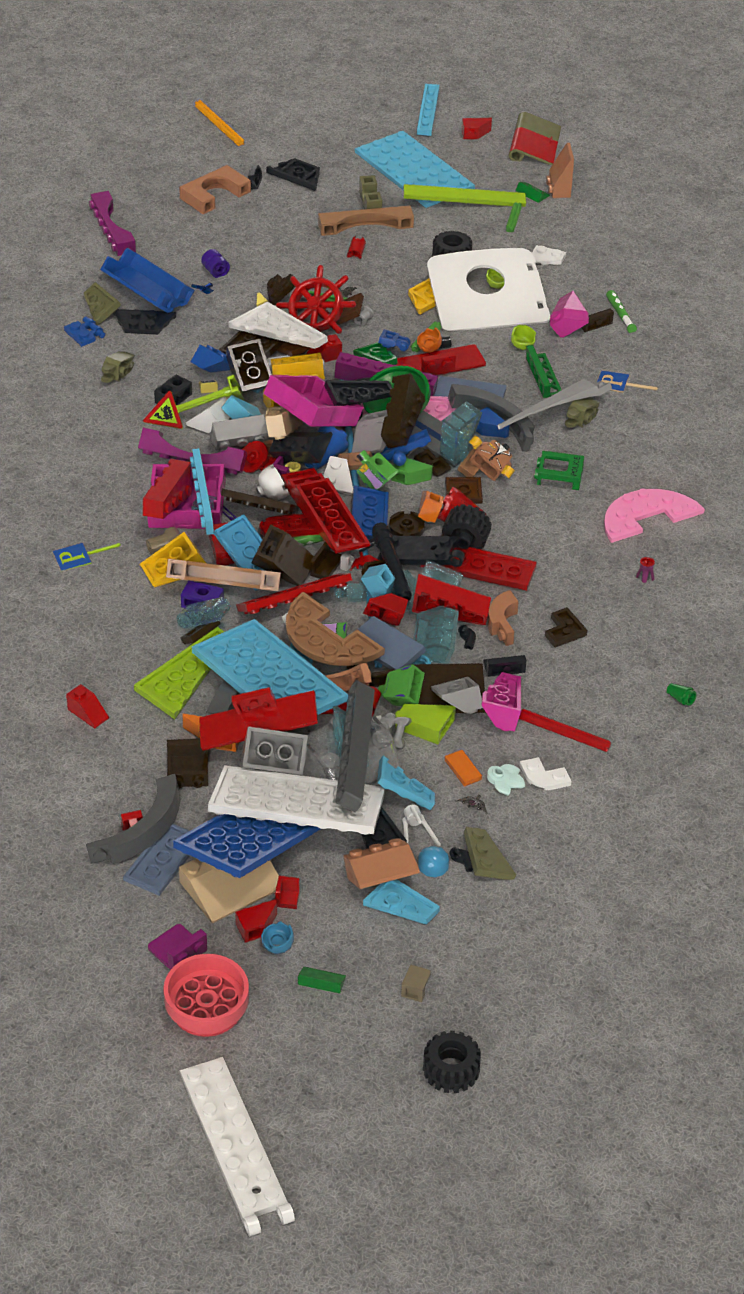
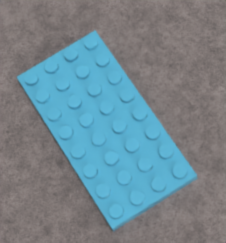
M399 131L393 135L355 148L356 154L402 190L404 184L475 189V184L404 131ZM415 199L425 208L443 202Z
M255 619L192 646V653L240 694L270 687L275 698L279 699L314 690L316 693L318 715L348 701V694Z

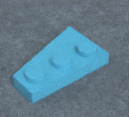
M383 755L379 760L377 783L384 789H390L400 797L407 798L418 806L431 810L435 805V793L417 779L406 777L402 768L391 766L387 763L389 759Z

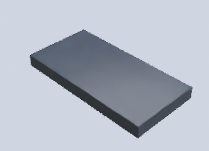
M440 376L434 396L448 397L451 384H458L486 390L504 398L507 385Z
M372 616L357 629L385 648V654L375 660L389 669L397 670L411 665L426 652L425 646L375 616Z
M172 824L157 842L141 853L123 876V880L160 896L179 871V866L184 865L190 855L173 848L174 840L186 834L189 830Z

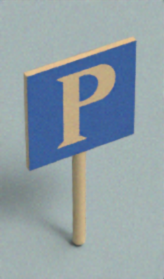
M601 371L597 381H603V383L610 382L611 390L624 392L626 385L658 390L657 387L627 383L629 374Z

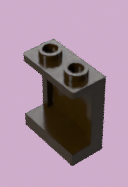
M200 739L167 740V776L176 775L179 789L182 787L201 788L208 786V750L201 749Z

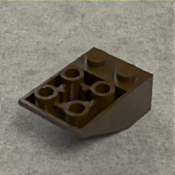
M270 524L251 563L266 571L282 573V579L299 586L304 583L311 569V560L314 556L287 532Z

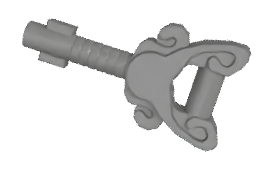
M388 713L379 722L371 720V728L377 729L378 736H381V743L390 742L394 746L403 749L405 747L402 739L405 726L411 723V719L408 717L395 718L394 713ZM395 724H397L396 732L393 737L392 728Z

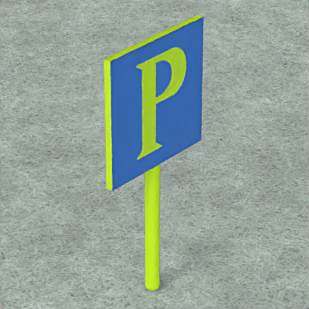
M83 543L55 550L53 553L61 571L92 564L88 555L121 546V544L117 543L87 552Z

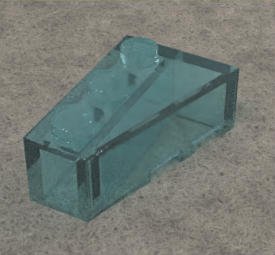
M468 401L442 420L440 454L454 465L460 461L462 462L467 457L471 446L469 441L474 437L482 412Z

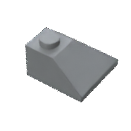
M469 677L431 686L432 691L440 698L464 713L472 714L477 712L478 709L483 708L479 685Z

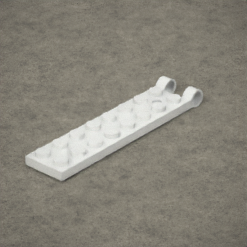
M220 1057L180 1070L183 1083L248 1236L261 1233L258 1216L275 1210L282 1225L294 1222L293 1209L286 1200L224 1058ZM253 1189H260L261 1192L258 1193V1194H255V1193L252 1192V1190H253Z

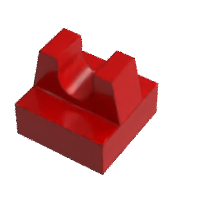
M141 810L121 814L122 830L129 829L143 818Z

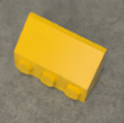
M321 353L271 359L273 375L300 376L318 374L319 378L325 379Z

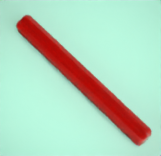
M521 710L519 719L605 752H608L611 747V741L532 711Z

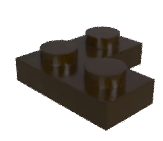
M291 273L283 279L277 274L268 281L269 303L272 305H276L295 288L290 281V278L293 276Z
M568 607L551 613V619L557 626L545 630V637L554 647L587 636L588 630Z

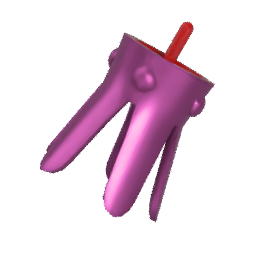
M643 557L640 560V568L636 578L643 571V583L647 582L649 571L652 581L655 579L653 570L655 561L652 558Z

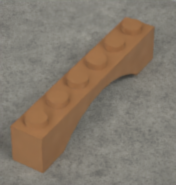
M411 206L318 213V226L321 236L336 235L348 228L361 225H384L396 229L414 228V215Z
M168 559L166 578L279 591L282 573Z

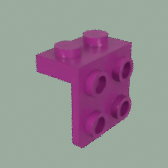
M176 924L148 944V950L171 970L180 961L206 952L207 934L202 929L192 934L182 924Z

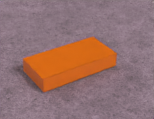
M463 750L445 756V762L464 787L482 780L481 773Z

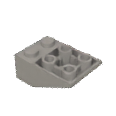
M387 410L363 415L357 423L351 453L362 452L363 450L371 451L374 454L383 452L386 444L381 437L384 417L388 416Z

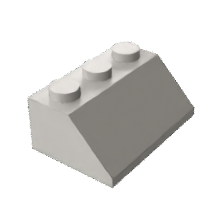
M264 414L213 422L210 440L215 449H227V447L232 446L242 447L253 441H267L268 431Z
M247 727L240 767L303 776L308 735Z

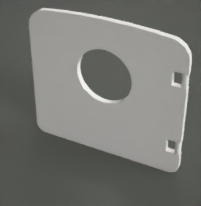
M500 248L455 252L433 256L427 262V271L441 329L445 332L540 324L550 321V313L536 267V261L532 252L527 249ZM527 266H532L533 270L528 271ZM490 268L502 275L504 286L496 293L481 294L469 287L466 278L474 269ZM542 303L543 308L539 309L538 304Z

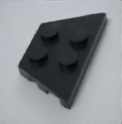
M294 158L278 163V167L275 168L267 166L266 173L315 191L320 175V167Z
M117 309L113 313L118 319L119 325L122 326L124 333L158 335L163 328L169 325V321L176 318V312L167 313L155 310Z

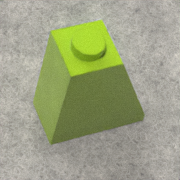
M404 704L400 710L396 711L395 718L408 717L411 719V723L405 726V733L439 744L455 720L456 707L449 705Z

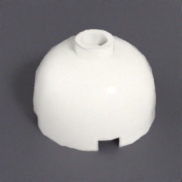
M273 464L262 470L258 477L259 486L257 487L261 496L265 495L268 499L277 501L290 495L288 489L284 490V482Z

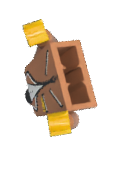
M475 435L469 443L472 444L476 451L469 460L493 481L501 473L510 479L515 472L510 462L512 454L509 453L510 447L506 443L499 444L496 440L482 442Z

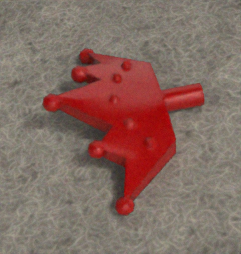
M359 552L360 557L354 559L349 570L352 571L355 567L359 569V566L363 567L366 562L378 561V559L371 555L364 556L363 552Z

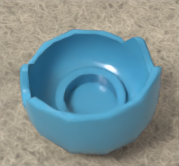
M437 846L422 849L418 855L420 872L429 877L444 875L449 869L448 853L443 848Z
M279 921L276 924L267 926L261 935L263 947L273 954H281L289 950L294 942V933L291 925H286Z

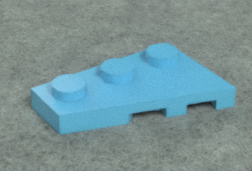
M397 879L381 883L363 900V906L423 924L429 923L440 912V906Z

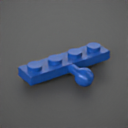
M425 429L411 435L406 446L387 448L385 446L380 454L388 461L392 460L395 465L402 466L406 462L405 454L410 453L417 447H424L431 442L428 430Z

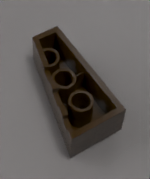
M411 373L393 376L392 378L394 387L390 389L389 393L392 396L391 402L387 403L388 416L384 417L381 437L387 448L407 445L425 402V396Z

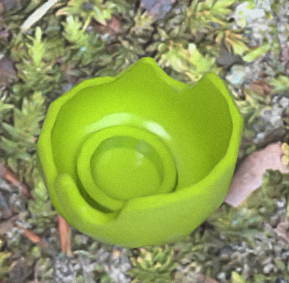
M488 269L486 281L489 286L494 289H502L504 286L502 275L493 269Z
M517 325L513 328L511 342L516 348L526 350L528 345L534 346L536 332L527 325Z

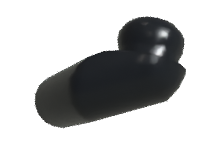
M461 625L458 628V632L461 638L465 640L464 648L472 650L476 634L467 625Z
M453 847L449 852L451 859L463 864L467 872H472L473 867L469 852Z

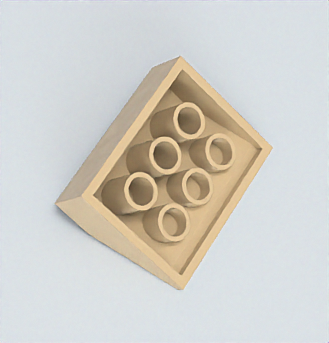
M197 858L179 866L181 885L211 923L219 921L275 893L279 876L271 860L241 878L216 869L214 866L201 862Z

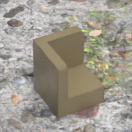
M410 964L402 982L401 996L422 1002L425 997V986L431 971Z

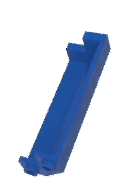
M129 248L125 249L119 261L108 256L100 269L167 313L172 312L175 307L187 305L195 291Z

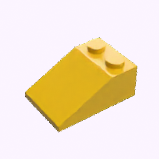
M183 532L141 562L140 566L151 584L157 587L182 580L166 578L168 559L206 563L192 540Z

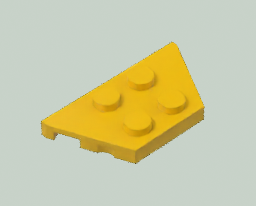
M429 278L408 289V296L419 315L436 306Z

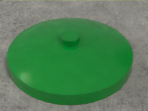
M389 367L370 378L369 381H389L393 388V376L411 373L425 396V402L420 413L428 405L431 395L429 382L421 371L413 367ZM391 397L364 402L363 405L366 413L370 414L387 410V403L391 402Z

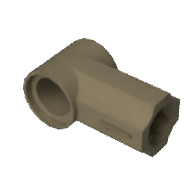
M170 527L162 535L147 539L146 546L150 554H154L181 533L176 527Z

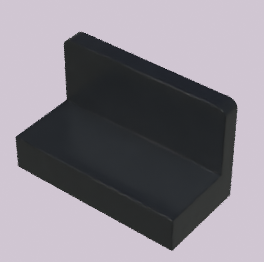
M525 655L484 659L483 663L487 676L491 677L499 676L502 672L508 674L525 673L527 660Z

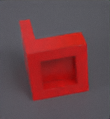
M278 876L275 891L277 907L297 909L300 879Z

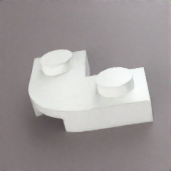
M539 757L520 761L519 766L530 785L533 784L544 788V790L571 786L572 781L565 767L545 771Z

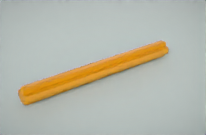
M201 100L195 102V107L237 146L244 145V139Z

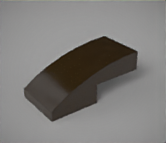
M429 449L414 456V460L432 465V475L436 477L451 470L450 465L441 456L436 458Z

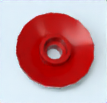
M253 441L242 449L247 452L244 472L252 473L263 466L268 455L267 446L263 442Z

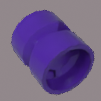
M210 249L203 254L201 263L213 277L218 278L227 275L230 264L216 249Z

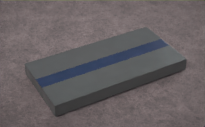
M425 411L419 414L411 435L427 429L431 442L422 448L425 450L429 449L436 457L441 456L449 465L456 467L473 449L472 444L469 443L471 439Z

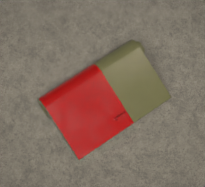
M521 112L517 118L509 158L512 161H522L526 155L548 165H553L561 126L531 113Z

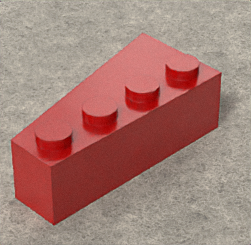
M175 459L169 460V467H164L162 470L163 476L157 477L155 485L151 486L143 497V516L164 519L191 495V462Z
M418 574L412 612L486 625L491 597Z

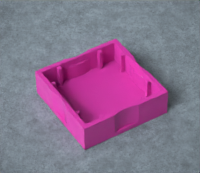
M270 375L263 393L311 427L356 426L363 407L359 404L334 406L324 387L325 381L318 376Z
M153 464L151 486L155 485L157 477L163 476L162 470L164 467H169L168 464ZM202 464L213 524L222 523L224 496H221L222 488L225 489L226 482L224 464ZM194 467L191 468L190 472L191 495L164 519L147 517L149 528L205 529L201 526L200 517H203V515H199L198 505L201 503H197L196 493L199 491H195L194 480L197 479H193L192 469Z

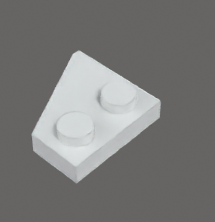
M536 245L532 252L536 263H541V265H561L566 257V252L545 246Z
M330 456L324 478L330 479L337 492L352 495L353 486L347 459Z

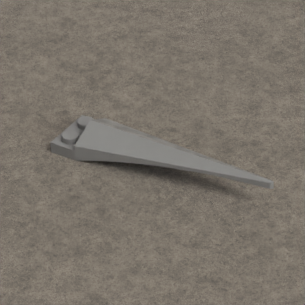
M582 379L498 424V429H502L522 418L559 404L602 395L612 389L611 383L599 381L593 384Z

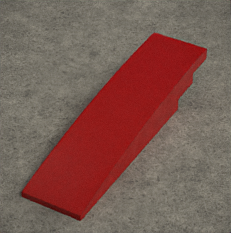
M315 468L281 474L285 488L288 489L289 494L299 509L335 553L370 546L369 540L329 478H324L322 473L316 472Z

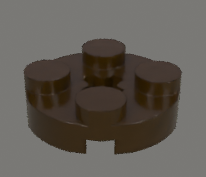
M400 511L390 517L389 529L391 534L396 536H421L425 531V521L418 517L416 512L410 511V514H404V511Z

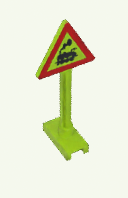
M234 375L227 377L229 386L180 405H176L172 392L168 391L143 419V422L183 429L179 416L180 412L222 397L234 395L243 401L244 397L239 391V383Z

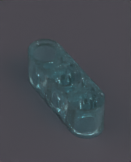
M223 597L190 604L177 615L176 620L179 626L183 628L217 622L229 612L231 605Z

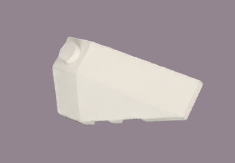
M229 397L221 398L186 422V425L210 433L213 422L230 419V416L221 408Z

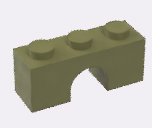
M375 175L360 176L359 193L364 209L382 208V198L380 192H377Z

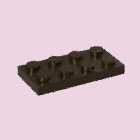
M223 488L221 491V496H225L226 501L241 504V501H243L244 505L258 508L259 504L261 509L274 512L275 508H277V512L292 515V512L298 513L299 510L298 506Z

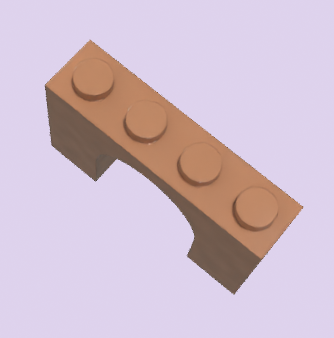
M226 165L180 186V199L200 213L205 214L215 209V197L208 193L207 190L222 188L230 191L237 197H241L251 192V180Z

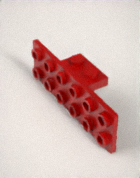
M476 344L397 358L398 364H396L397 366L413 367L424 373L440 375L486 366V361Z
M268 687L231 696L235 709L199 718L200 744L202 750H208L242 742L245 740L247 727L285 732L318 724L316 693L313 690L276 699L271 688Z

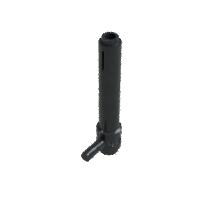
M377 523L372 528L373 538L369 540L370 546L359 548L358 550L363 552L374 545L380 549L384 563L395 577L393 588L396 595L408 599L409 602L412 593L393 545L394 539L391 531L385 523Z

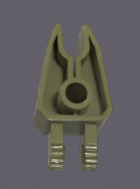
M118 351L107 356L102 366V373L104 375L101 376V381L103 383H109L113 380L120 382L119 378L123 379L134 366L132 360L135 355L125 351Z
M591 397L574 400L568 408V419L565 421V425L569 428L577 425L583 428V424H588L596 417L600 402Z

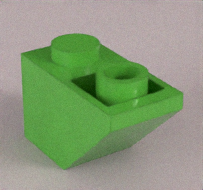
M406 458V462L402 466L393 465L399 472L391 478L392 481L411 485L432 479V465Z

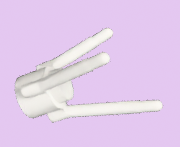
M417 805L407 806L403 811L405 817L402 818L403 832L407 843L408 824L411 826L423 824L436 845L441 846L426 822L424 815L421 814Z

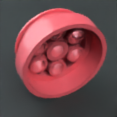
M199 954L188 957L177 963L165 979V1008L171 1019L181 1029L190 1034L203 1037L222 1034L235 1026L247 1009L249 1003L248 978L244 970L236 962L225 956Z

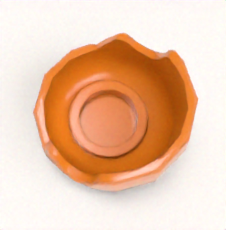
M436 327L434 330L426 328L417 337L418 347L427 353L437 351L442 345L440 331Z

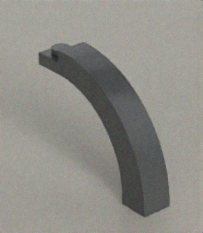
M451 384L448 400L452 408L478 412L488 407L505 421L523 412L508 400L494 393L471 386ZM528 416L509 425V430L516 437L522 451H529L530 446L534 442L533 431L535 427Z
M175 774L155 779L157 785L155 801L147 814L135 825L114 836L86 844L91 864L112 859L113 864L129 859L152 846L168 831L180 807V791Z

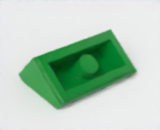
M521 181L515 190L518 193H525L526 197L537 203L550 196L533 185Z
M303 967L298 975V985L340 994L346 975Z

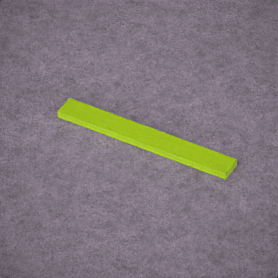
M404 184L403 186L404 199L513 206L517 202L521 203V207H526L525 193Z

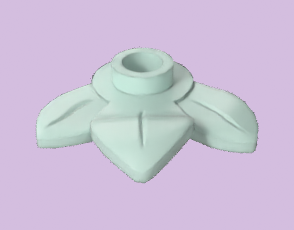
M514 765L491 766L487 771L488 781L494 784L495 788L504 795L509 796L511 788L525 787V781L519 775L520 769Z

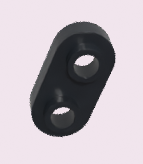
M259 165L252 166L249 170L248 179L251 180V190L258 189L262 180V170Z

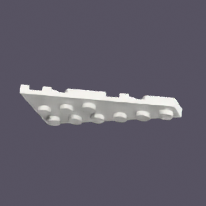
M265 302L228 322L229 328L314 349L328 342L325 334L269 302Z

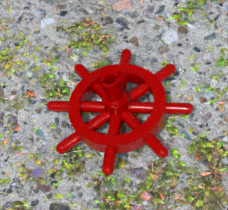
M322 265L317 267L316 277L307 279L302 283L295 276H292L290 281L296 288L292 292L289 302H278L276 307L288 309L290 315L302 322L311 314L310 323L305 324L319 332L332 328L337 334H341L342 329L336 322L339 320L343 308H354L356 306L355 301H344L343 295L339 290L348 281V276H342L334 284L332 281L323 278L324 267ZM321 287L328 288V290L320 296ZM315 288L314 296H312L308 292V290ZM332 294H334L335 301H326ZM302 296H304L307 299V302L299 301ZM307 308L298 316L297 309ZM326 308H333V310H332V312L330 313V315H329V311L326 310ZM318 316H319L321 319H324V320H322V321H320V322L317 323V318H318Z

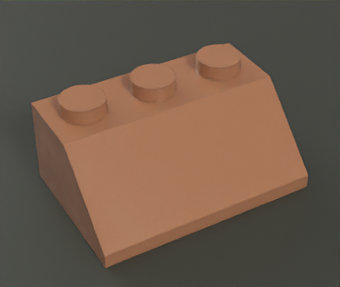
M399 838L390 840L388 844H373L369 846V849H354L349 854L343 855L347 877L359 889L420 873L409 844Z

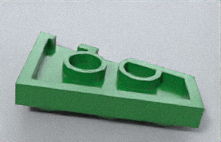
M378 342L353 350L355 356L391 365L398 364L397 357Z

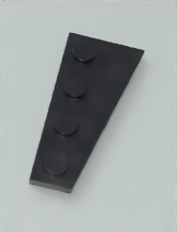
M326 380L324 384L334 406L354 405L392 397L389 395L392 388L389 381Z

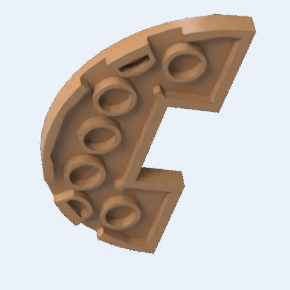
M302 592L291 603L288 614H286L287 635L293 646L308 658L329 665L352 666L373 661L385 654V648L359 630H355L343 639L320 623L330 616V610L306 593Z

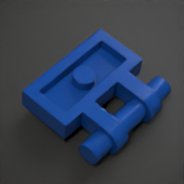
M87 316L83 318V324L76 321L64 326V331L81 347L95 342L96 336L100 338L105 337L103 329Z
M384 329L378 343L386 348L398 346L401 351H406L411 341L408 337L399 335L400 333Z

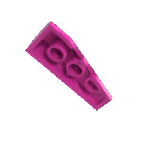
M574 291L561 297L550 315V326L561 338L589 323V313Z
M504 672L495 679L494 684L490 685L487 691L483 692L481 703L495 727L503 731L515 732L521 713V676Z

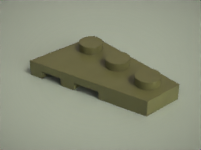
M96 282L84 292L86 302L96 325H100L121 306L116 298Z
M466 827L464 837L475 876L504 880L515 879L516 873L487 831L480 828Z

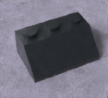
M293 432L283 439L275 440L274 438L269 453L275 459L283 456L284 464L288 462L321 463L333 434L332 432Z

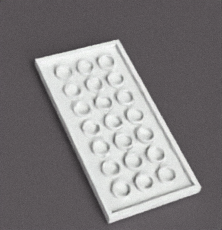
M224 765L209 801L208 812H214L218 815H235L240 818L251 817L257 820H273L278 823H295L299 826H317L321 829H338L342 832L353 831L365 835L374 834L385 789L382 786L365 784L362 804L356 812H352L336 804L337 780Z

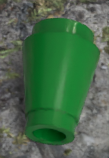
M670 683L666 690L668 694L683 705H692L697 696L696 691L692 687Z

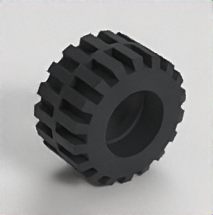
M444 231V233H439L433 239L432 257L448 253L472 251L471 238L459 231Z
M462 504L460 507L457 505L448 513L442 528V536H458L461 532H467L472 536L470 547L482 549L490 534L492 524L489 521L490 518L485 516L486 513L480 511V508H474L472 505L466 506L465 504Z
M444 1031L441 1032L440 1036L434 1035L432 1040L427 1042V1047L424 1049L423 1071L425 1079L428 1078V1083L431 1086L435 1083V1089L440 1090L444 1088L445 1093H449V1090L459 1093V1089L462 1088L464 1092L468 1090V1085L472 1087L475 1084V1080H478L481 1051L478 1048L477 1042H472L473 1038L468 1035L466 1037L463 1032L458 1034L455 1031H450V1033ZM455 1058L460 1060L461 1063L447 1064L442 1060Z

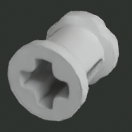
M363 306L360 316L354 318L353 321L355 324L364 326L368 319L373 318L374 312L369 306Z

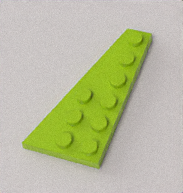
M216 627L134 684V691L175 719L211 670L210 667L192 653V646L225 631Z

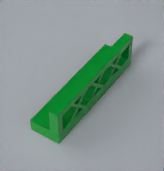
M528 345L526 347V360L543 398H549L562 391L546 354H537L534 346ZM551 388L556 389L557 392H550Z

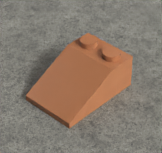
M566 143L549 169V176H546L548 192L552 194V198H571L574 157L570 143Z

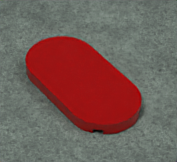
M304 514L271 516L266 518L265 522L261 521L259 524L260 533L265 536L270 524L287 532L292 537L319 535Z

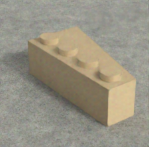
M282 406L271 407L266 410L265 419L268 436L275 437V440L285 438V436L293 433L294 430H298V427L303 424L302 420Z

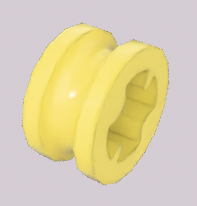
M288 462L285 467H289V473L301 471V465L298 462Z

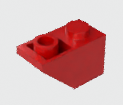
M392 593L370 598L363 614L370 617L375 616L383 622L399 626L404 616L408 599Z
M276 899L235 912L236 926L245 943L261 938L263 930L273 923L277 916Z

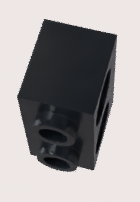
M177 374L154 390L155 403L158 404L168 391H171L176 405H179L192 395V382Z

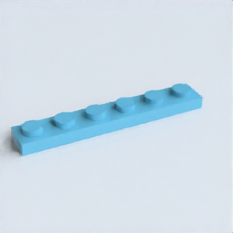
M425 84L417 135H432L440 85Z
M192 449L193 457H190L191 468L194 467L192 469L193 479H197L194 480L195 491H199L196 493L197 503H201L198 505L199 515H203V517H200L201 526L206 529V534L210 535L214 532L213 519L200 449Z

